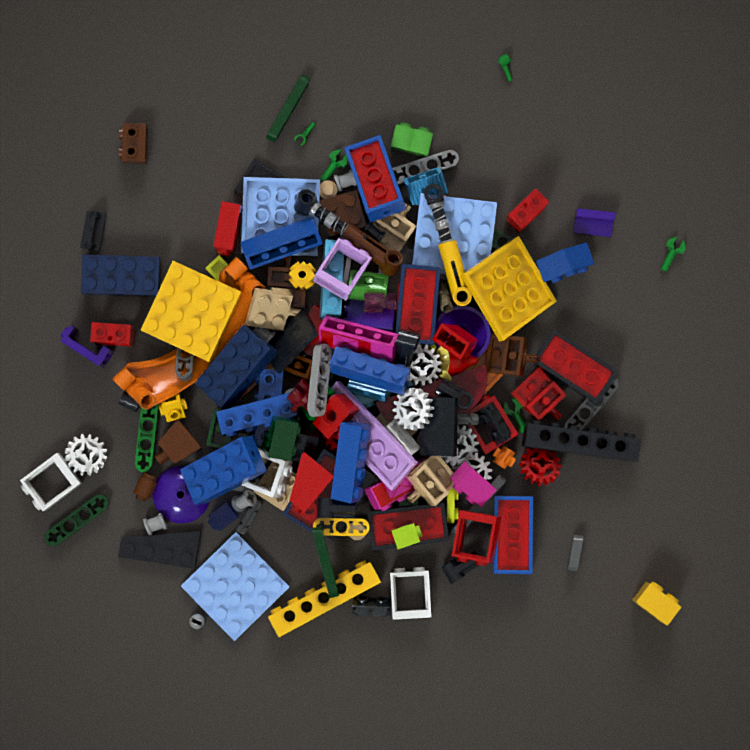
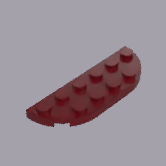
M485 365L452 376L450 382L473 396L472 406L468 409L458 407V413L463 414L469 411L481 400L487 386V370ZM442 380L416 389H422L423 392L429 394L428 397H442L435 393ZM397 395L387 398L385 402H376L381 414L390 422L397 415V412L392 410L397 408V405L393 403L394 401H399ZM462 395L459 398V402L461 405L467 406L470 403V399L467 395Z

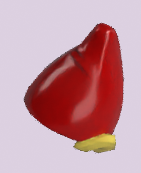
M442 346L436 352L440 355L439 361L442 362L440 365L441 374L439 376L448 381H451V376L463 372L469 366L478 362L475 356H469L460 360Z

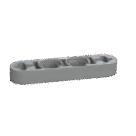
M447 150L392 169L397 174L403 173L402 169L405 168L407 177H411L412 175L408 171L411 166H417L420 174L430 170L427 168L429 160H435L438 164L437 167L444 171L455 167L458 164L459 156L454 150ZM448 154L451 157L455 156L456 159L453 160L452 164L449 161L443 162L445 167H441L438 157L441 156L442 160L447 159ZM404 175L399 177L398 185L404 184Z
M328 344L316 345L313 350L307 410L311 417L323 416L326 411L330 375L329 363L332 357V351Z

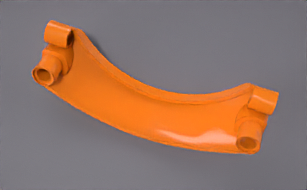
M237 257L220 272L219 282L243 293L211 362L196 356L194 375L189 381L179 380L175 373L177 349L152 360L127 363L112 379L143 409H149L180 393L199 379L243 324L247 325L245 322L254 288L266 289L265 286L247 270L248 268ZM186 351L181 353L183 358H188L191 355ZM183 363L184 370L180 372L182 375H185L189 371L186 369V363Z

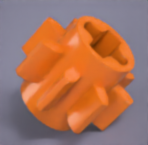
M504 445L501 449L497 447L492 456L496 457L493 462L503 469H506L507 466L512 467L516 461L513 458L515 452Z

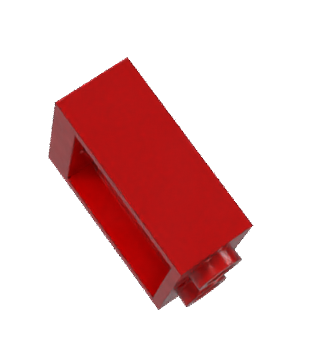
M535 189L508 214L506 221L519 234L547 207L549 201Z
M221 202L213 245L219 255L230 256V253L235 254L243 211L240 204Z
M92 322L90 342L96 345L134 347L135 327L127 324Z
M489 394L481 398L479 405L464 413L469 416V414L477 412L492 402L510 430V436L513 438L518 435L495 395L492 397ZM468 423L467 427L472 429L471 433L477 435L475 440L479 442V446L485 455L500 446H497L493 441L485 445L474 425Z
M459 510L452 556L457 557V561L468 563L469 560H474L476 565L487 566V563H494L501 517ZM467 520L492 524L487 557L462 552Z

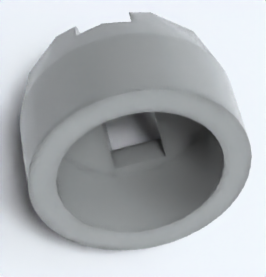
M194 614L190 617L189 624L193 629H200L205 624V618L201 614ZM195 619L202 623L201 625H199L197 623L192 622V620Z

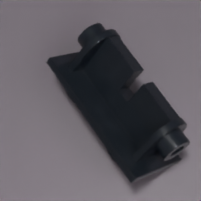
M87 211L80 248L99 252L106 214L97 211Z
M490 405L478 412L481 423L486 426L491 440L497 446L512 438L505 422L500 425L497 423L502 417L496 407Z
M363 595L353 597L352 614H356V616H369L370 610H374L373 616L387 617V615H391V598L384 596L368 598Z

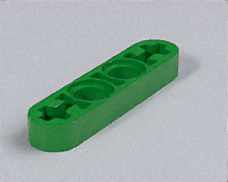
M159 404L155 405V409L151 410V415L155 414L154 419L151 417L143 418L144 413L148 415V409L141 407L135 456V467L140 472H148L153 466ZM146 420L153 422V429L150 431L143 429V423ZM144 439H148L151 442V448L148 450L141 448V442ZM139 452L151 453L150 457L146 456V462H149V466H145V469H142V466L139 465V461L143 460V455L139 456Z

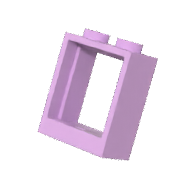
M338 238L315 274L313 281L347 301L370 264L372 257L366 251L355 248L348 240ZM337 251L362 265L349 286L325 272Z

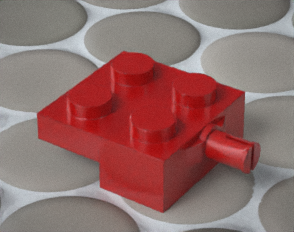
M537 367L510 393L534 420L539 421L547 413H550L556 421L563 416L555 407L566 394L540 367Z

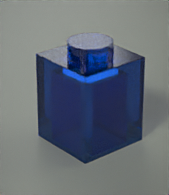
M226 502L208 515L210 518L208 523L214 531L216 529L221 531L239 517L230 504Z

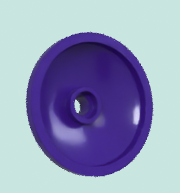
M455 305L451 312L445 313L444 310L437 318L435 333L441 323L465 328L468 333L478 339V343L470 356L478 358L487 349L490 342L491 329L485 316L478 309L468 305ZM435 342V345L438 349L440 345Z
M186 466L172 467L163 472L157 479L158 484L153 494L154 504L158 512L162 513L163 517L175 523H189L203 515L210 503L194 504L180 469ZM179 491L184 492L183 498L177 496Z

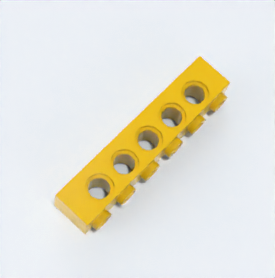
M364 560L355 565V570L349 572L347 569L338 574L339 578L336 579V584H345L346 591L343 594H339L338 597L329 598V601L326 603H322L318 599V595L321 592L328 594L326 583L323 582L320 589L315 590V588L304 592L305 597L301 599L295 597L287 602L288 606L284 608L278 606L271 610V615L268 618L278 637L381 583L371 562L366 563ZM355 574L363 576V582L359 585L354 584L352 581V577ZM305 601L312 604V610L309 612H305L301 608L302 603ZM291 610L295 613L293 621L285 619L284 614L286 611Z

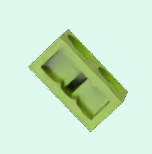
M414 523L391 530L397 549L419 543V538L422 537L419 526H415Z

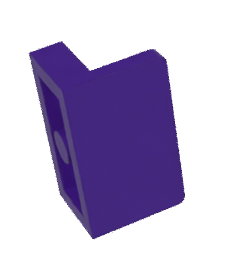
M577 208L575 212L574 233L611 237L616 212Z

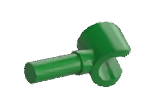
M507 54L499 57L498 63L503 68L509 82L512 81V77L507 64L511 62V59Z
M312 122L302 134L295 136L294 141L296 142L302 136L304 141L300 146L305 145L307 142L306 137L316 124Z

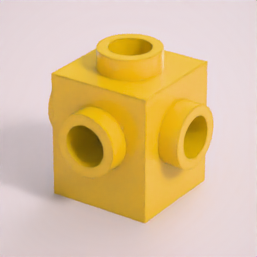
M298 261L290 268L291 272L289 275L291 278L289 281L295 288L299 286L301 290L304 288L307 290L315 284L313 281L314 273L317 271L310 263L306 264L303 261L300 264ZM301 271L306 273L304 278L299 277Z
M180 393L159 404L161 416L165 415L167 422L186 418L185 409H188L185 398L181 399Z

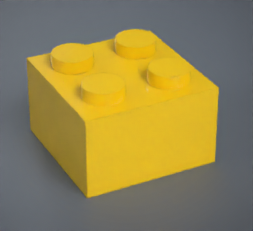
M653 581L651 583L645 582L632 600L661 623L668 626L681 609V606L678 605L679 600L671 594L667 593L665 595L662 593L664 589Z

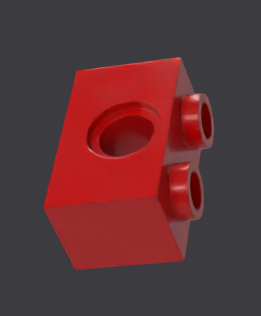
M344 393L332 395L327 401L325 414L318 416L313 422L327 439L338 437L341 422L351 421L360 410Z

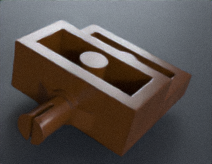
M357 190L320 200L323 209L326 207V211L340 217L339 220L343 223L346 222V225L352 223L362 231L367 226ZM328 228L331 240L341 237L339 232H334L333 228Z
M293 255L289 256V263L288 256L285 257L283 267H268L267 290H270L271 287L289 289L293 295L291 308H305L306 288L303 290L299 286L295 288L289 281L291 278L289 273L291 272ZM301 271L299 273L300 278H304L306 276V273L304 271Z
M491 334L485 366L487 373L523 377L526 363H538L539 355L528 354V338L509 336L504 341L499 342L496 335Z

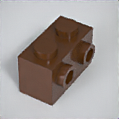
M123 123V128H120L119 139L122 140V147H119V159H122L124 164H147L148 126L146 124Z
M300 353L284 371L310 381L312 359L310 360V356Z

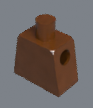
M177 420L159 440L158 444L163 450L154 457L161 465L169 459L177 464L203 447L182 422Z

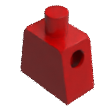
M441 323L432 339L460 360L469 357L478 343L477 338L460 326Z

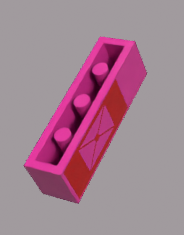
M326 315L319 327V344H328L334 349L336 346L340 348L347 347L353 352L359 354L366 353L372 358H382L392 364L397 353L398 346L396 341L399 334Z
M425 455V456H423V457L417 459L416 461H417L418 463H417L416 466L410 471V473H411L423 460H425L428 456ZM405 477L393 491L381 480L368 486L364 491L374 510L381 509V511H385L392 507L391 503L396 500L401 502L407 499V494L414 492L415 489L412 483Z

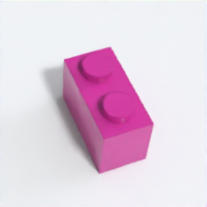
M465 461L449 478L454 483L452 487L460 494L462 492L467 494L465 498L472 505L476 502L482 507L497 491Z

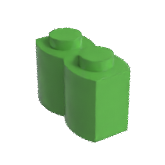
M403 122L400 125L396 124L390 149L428 157L433 137L430 129L424 127L413 129L411 128L412 125Z

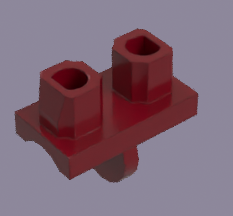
M304 378L294 386L295 389L287 396V399L293 404L290 409L293 413L300 406H304L305 410L308 411L307 403L310 384Z

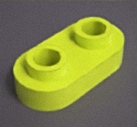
M451 488L446 496L447 523H454V520L458 519V508H455L458 492Z

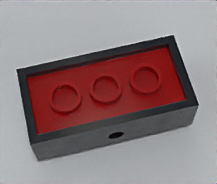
M555 329L538 352V363L533 362L535 366L540 367L544 372L597 407L619 376V371Z
M444 502L438 503L436 506L426 504L367 512L372 550L396 548L391 530L414 523L415 526L418 525L422 537L419 538L420 542L413 545L449 541Z

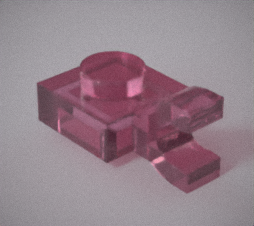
M364 293L363 311L383 312V308L397 310L396 293H390L386 297H384V293Z

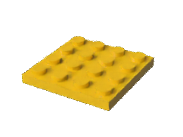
M519 236L514 237L461 275L499 342L504 341L557 302L547 283L543 282L540 271Z
M172 261L141 331L211 362L243 292Z

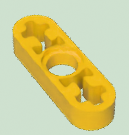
M318 518L313 524V528H315L316 525L320 524V521H324L325 525H330V521H334V533H330L329 528L324 529L323 533L327 536H364L369 532L370 528L369 523L361 518ZM339 521L347 524V530L343 533L336 530V524ZM349 521H353V525H359V522H363V525L367 528L363 530V533H359L358 529H352L353 533H349Z

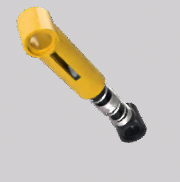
M430 184L424 189L423 193L427 205L432 210L431 214L435 219V229L438 231V239L441 241L438 244L452 299L457 305L466 306L471 302L472 294L461 277L465 273L457 241L450 234L452 230L449 229L450 224L448 218H446L447 214L444 212L443 190L437 184ZM435 188L438 190L439 195L436 199L429 198V189ZM454 268H456L459 282L461 285L460 287H458L456 283V279L453 272ZM459 291L467 293V299L463 302L457 300V293Z

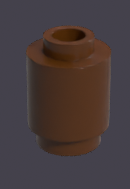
M144 472L139 477L134 489L135 498L144 502L147 499L151 500L158 484V478Z

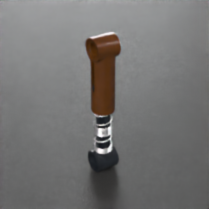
M303 189L299 192L294 204V210L299 215H311L314 218H319L320 222H324L323 224L329 229L333 228L334 232H339L340 239L348 240L355 248L366 251L372 257L371 260L380 266L383 274L387 276L397 274L403 262V256L399 251L389 250L352 223L346 225V222L343 223L339 220L340 217L326 211V207L324 209L321 207L313 191Z

